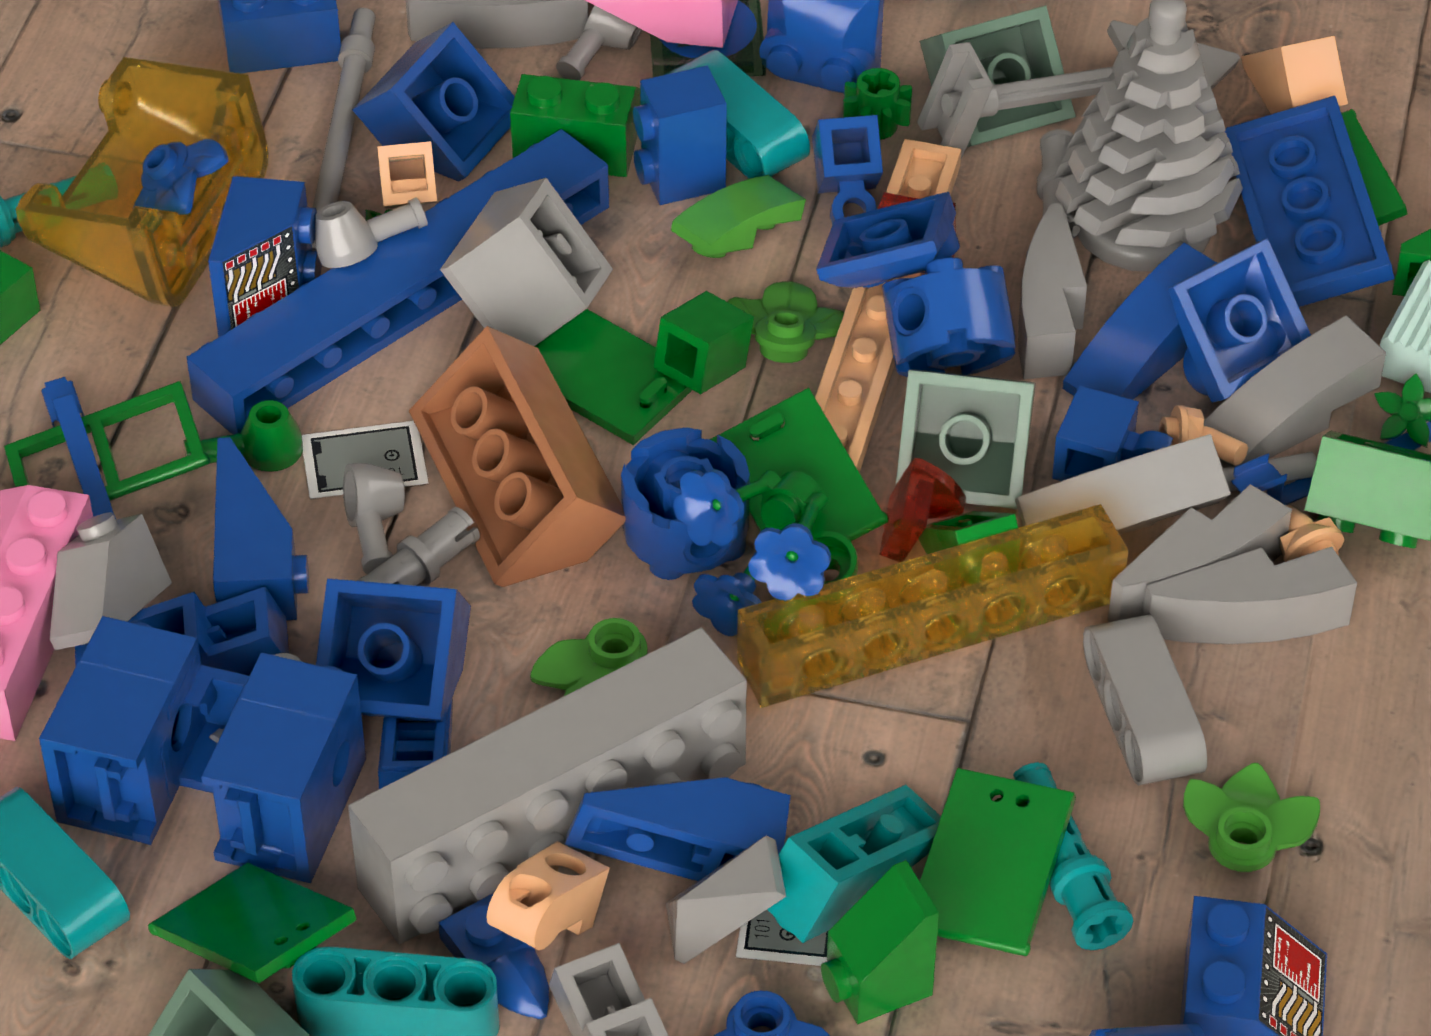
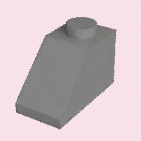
M112 512L94 516L78 525L77 531L79 535L58 551L50 629V641L54 650L88 644L102 616L128 622L172 584L142 514L115 519Z

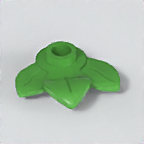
M782 281L771 284L765 289L762 299L753 300L733 297L727 301L754 316L751 334L755 335L756 341L760 344L761 354L769 360L780 363L801 361L808 355V349L813 346L815 340L836 337L844 312L841 310L817 307L816 295L812 289L794 281Z
M621 618L605 619L595 624L585 639L562 640L549 647L534 664L530 678L533 683L565 690L564 696L647 655V642L638 628L630 621Z
M1251 763L1237 772L1224 784L1222 789L1202 780L1190 779L1183 798V808L1188 820L1209 837L1208 846L1212 856L1221 865L1240 872H1252L1262 869L1273 860L1277 850L1304 844L1312 836L1320 816V801L1317 797L1295 796L1280 800L1274 784L1259 763Z

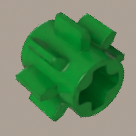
M871 68L865 70L858 76L857 83L847 81L845 83L843 118L877 115L880 140L889 138L896 133L898 125H910L912 86H900L899 77L888 69Z

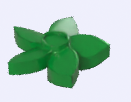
M1417 373L1405 382L1402 397L1392 392L1374 393L1380 408L1392 415L1382 426L1380 440L1395 439L1401 436L1407 429L1408 435L1416 444L1427 448L1430 431L1426 421L1431 422V398L1424 399V387Z

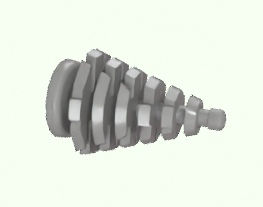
M1184 0L1151 1L1148 18L1137 25L1127 42V46L1118 52L1113 70L1109 76L1112 81L1102 84L1100 91L1082 115L1084 118L1068 143L1067 151L1053 178L1054 180L1070 172L1073 173L1060 180L1055 196L1059 203H1063L1066 214L1077 210L1073 222L1080 226V232L1077 236L1083 246L1105 263L1130 271L1152 272L1183 243L1203 253L1211 237L1217 234L1216 225L1229 220L1243 189L1239 178L1228 182L1230 178L1239 175L1240 172L1237 162L1231 154L1233 153L1232 146L1225 133L1226 129L1223 119L1217 108L1208 78L1205 75L1194 30H1188L1185 22L1187 5Z

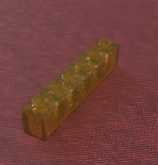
M1101 504L827 583L814 596H804L798 593L790 600L772 599L738 609L737 661L760 707H767L1109 605L1112 581L1126 568L1128 548Z

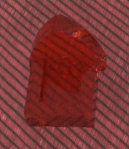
M914 458L889 497L887 507L889 521L884 525L879 555L903 563L926 528L928 519L946 518L964 513L966 495L951 476L921 458Z

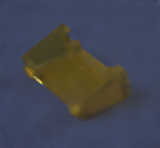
M123 57L109 79L103 82L98 96L99 108L104 114L109 131L63 196L53 184L43 182L34 184L21 197L18 206L15 208L17 220L26 238L37 245L152 304L176 307L180 306L187 298L209 264L208 259L233 176L264 178L268 166V144L248 74ZM203 139H213L226 150L229 159L228 163L219 170L196 179L193 208L188 215H178L177 212L139 206L134 207L143 188L141 183L143 162L155 147L171 142H182L189 146Z

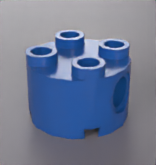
M943 258L928 263L926 265L927 274L915 278L894 279L883 284L882 292L892 354L895 359L896 371L899 375L908 377V370L910 369L945 373V369L958 366L961 367L962 375H971L997 367L1012 359L1015 355V334L1003 267L992 265L979 268H964L963 261L960 258Z
M685 427L664 430L640 441L631 451V461L626 467L624 463L621 472V500L625 514V523L622 527L626 544L640 560L649 564L650 571L655 576L667 580L677 579L683 574L712 570L725 562L734 561L744 554L746 536L749 529V500L743 502L744 516L737 522V538L733 543L726 546H719L714 542L706 546L696 545L688 535L687 525L678 520L674 512V500L682 493L680 480L685 473L692 470H699L704 474L716 469L722 471L728 477L730 485L734 489L750 484V473L745 456L730 440L717 435V443L709 439H702V430Z

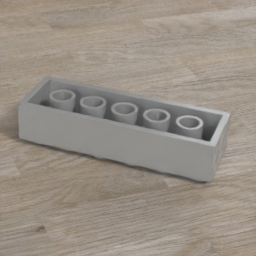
M701 627L349 804L358 890L400 945L419 934H428L438 930V922L494 893L504 877L516 869L520 863L557 841L565 845L566 834L584 793L730 777L739 767L746 764L747 679ZM568 846V847H570V848H572V849H574V850H576V851L582 850V849H578V848H574V847Z

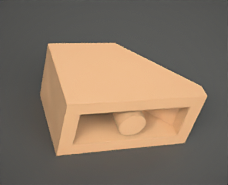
M1335 36L1241 56L1243 68L1270 114L1331 96H1336L1339 106L1348 104Z

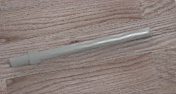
M367 8L355 10L350 33L341 43L338 63L342 71L313 208H316L317 212L328 204L338 202L356 116L352 109L359 102L364 73L368 72L372 67L375 45L371 39L376 16L372 10ZM315 240L312 244V251H316Z

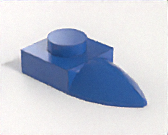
M494 893L438 922L440 940L455 958L480 961L492 969L497 981L498 1004L523 1016L540 1020L547 1016L549 985L545 969L535 949L487 923L488 906Z

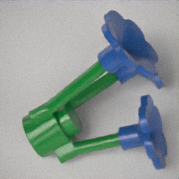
M717 469L705 474L699 470H692L682 476L680 480L682 493L674 500V512L678 520L687 525L690 539L699 546H706L712 542L719 546L733 543L738 535L737 522L744 516L743 502L758 495L763 496L760 503L761 518L767 528L760 531L754 543L756 552L751 557L744 572H738L734 576L721 575L718 578L709 574H702L694 583L696 595L692 599L693 607L701 616L710 619L717 631L727 636H735L738 633L747 637L758 635L763 628L760 618L765 608L761 600L753 595L756 589L755 580L766 583L769 593L778 600H790L798 593L804 596H814L821 591L825 583L823 572L829 567L831 553L826 545L813 540L811 530L818 513L828 503V497L822 493L818 483L811 476L800 471H790L779 477L773 470H767L757 481L737 489L732 488L728 477Z

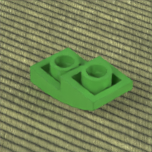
M769 175L750 178L722 188L687 208L673 219L671 231L692 244V249L696 253L710 258H722L728 252L753 249L757 229L769 230L773 229L776 224L800 221L806 199Z

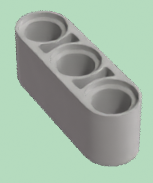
M1149 614L1085 627L1083 647L1086 664L1134 782L1139 786L1205 772L1207 768V750L1204 735L1154 617Z

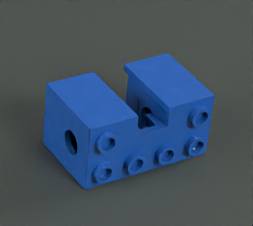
M102 616L39 737L56 822L151 845L179 786L213 793L220 833V839L213 852L215 861L240 867L249 862L275 875L306 883H311L366 761L357 674L344 672L330 665L318 666L262 652L250 676L201 665L196 637L153 628L143 622H127ZM217 729H224L218 743L209 737Z

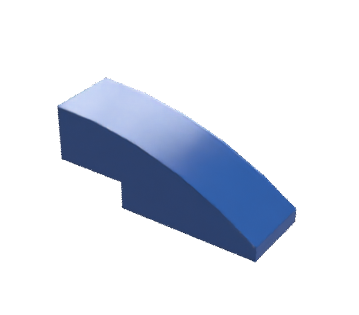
M1186 243L1179 246L1131 292L1110 316L1064 378L1062 389L1074 396L1079 385L1128 399H1135L1184 358L1187 349L1167 288L1217 262Z
M266 587L208 606H204L196 593L191 592L144 608L128 621L143 622L153 628L196 637L201 665L250 676L261 652L270 655L289 653L286 616ZM88 644L75 646V667Z

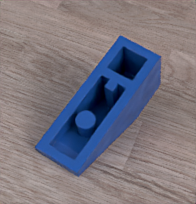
M230 437L218 438L213 585L216 603L266 587L285 614L286 620H297V594L309 593L307 555L295 554L293 529Z
M727 777L584 793L566 834L565 845L699 881L766 835L776 840L779 855L785 844L791 795L766 789L754 783H745Z

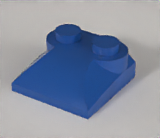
M769 0L767 34L759 48L762 63L771 73L780 78L844 93L846 81L857 83V78L863 71L871 68H881L884 0Z
M945 192L834 220L816 268L819 279L838 287H874L892 279L916 273H926V265L938 259L951 258L959 250L960 243L953 225L956 211L950 193Z
M1268 238L1167 288L1187 345L1183 358L1186 379L1197 392L1209 396L1212 403L1229 398L1251 377L1276 358L1311 336Z

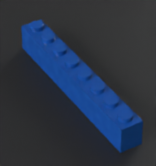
M562 129L541 142L531 145L523 153L495 170L485 173L477 181L449 198L441 200L434 207L424 212L428 226L420 229L417 226L378 242L375 252L366 259L350 266L330 269L311 282L301 285L294 292L265 310L253 314L242 324L214 341L204 344L197 351L187 356L193 401L231 434L241 433L250 409L261 401H278L288 409L462 300L440 269L494 192L547 178L582 225L609 208L608 164Z

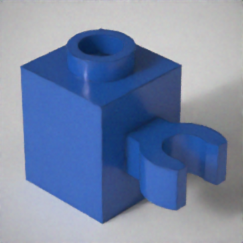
M877 115L818 120L812 135L818 194L838 193L830 208L832 224L834 220L844 218L843 207L849 203L859 205L863 212L876 210L875 199L867 190L876 189L883 174Z
M1079 385L1056 435L1052 479L1064 481L1111 464L1171 446L1173 438L1159 431H1146L1141 434L1135 432L1139 401Z

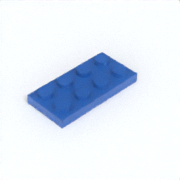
M1336 96L1225 128V133L1230 140L1233 150L1231 154L1239 168L1240 174L1236 178L1240 179L1243 187L1241 196L1255 242L1257 243L1268 238L1298 307L1395 279Z

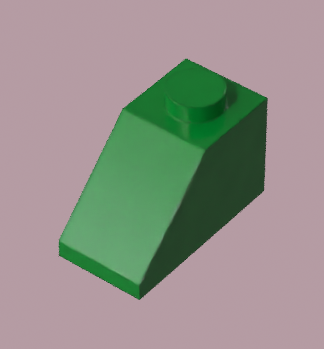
M907 860L893 865L828 931L827 961L821 964L823 982L834 1002L844 1001L857 1025L933 995L939 912Z

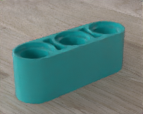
M711 50L665 74L708 65L727 103L726 159L748 179L765 175L772 177L809 156L810 141L802 123L719 51Z
M16 786L0 796V889L66 958L72 959L130 920L128 906L112 880L28 793Z
M317 947L299 957L292 969L298 1022L310 1036H497L500 1029L496 976L490 967L480 961L467 958L341 947ZM324 992H332L330 994H321ZM403 998L401 1000L390 1001L391 999ZM473 1004V1006L460 1007L461 1005Z

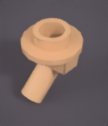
M1176 405L1171 412V416H1163L1160 421L1159 432L1173 438L1172 445L1211 434L1219 459L1238 466L1247 455L1248 445L1214 428L1204 426V416L1201 409Z
M1286 505L1292 509L1288 534L1280 537V549L1285 562L1329 547H1333L1339 556L1338 550L1342 547L1345 539L1340 529L1337 528L1330 517L1313 522L1308 515L1295 506Z

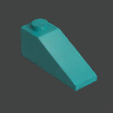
M905 784L790 836L779 853L786 897L767 910L783 929L795 935L802 943L830 930L893 865L907 860L912 868L929 854L941 815Z

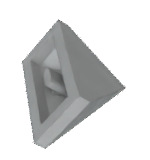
M767 835L666 902L675 960L685 964L786 897L776 840Z

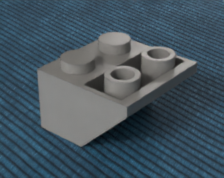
M547 178L494 192L440 269L484 328L489 326L532 346L537 345L587 309L613 270Z

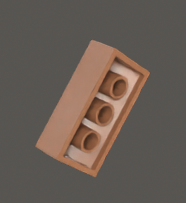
M486 326L409 410L456 507L465 511L474 521L471 526L467 527V530L469 531L473 527L479 530L480 538L474 544L494 584L506 587L587 562L625 523L622 504L537 347Z

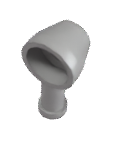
M594 6L586 22L584 32L568 54L561 57L556 64V69L565 79L581 80L585 74L586 66L601 46L630 50L638 40L642 29Z
M417 197L408 200L407 205L367 221L351 202H334L324 206L316 213V252L320 263L324 267L341 268L350 266L373 254L378 247V242L417 226L419 229L428 226V221Z
M366 463L347 464L343 477L344 507L349 525L357 527L363 552L361 559L363 571L369 574L393 556L388 551L382 520L403 511L405 503L404 483L399 472Z

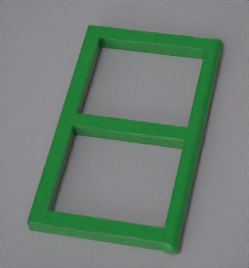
M181 381L81 417L86 433L92 432L108 485L105 488L110 501L210 463L208 454L204 452ZM174 402L191 455L120 480L104 427ZM60 425L4 446L15 487L30 485L22 460L23 457L66 442Z

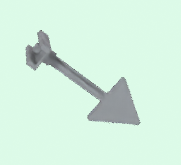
M1113 20L1107 29V33L1119 52L1127 46V42L1137 26ZM970 42L949 45L917 123L921 130L937 128L943 139L940 145L961 149L962 159L979 118L994 116L998 110L1097 95L1102 84L1112 81L1109 76L1113 67L994 85ZM1197 43L1205 75L1208 78L1211 89H1213L1236 67L1240 57L1234 52Z

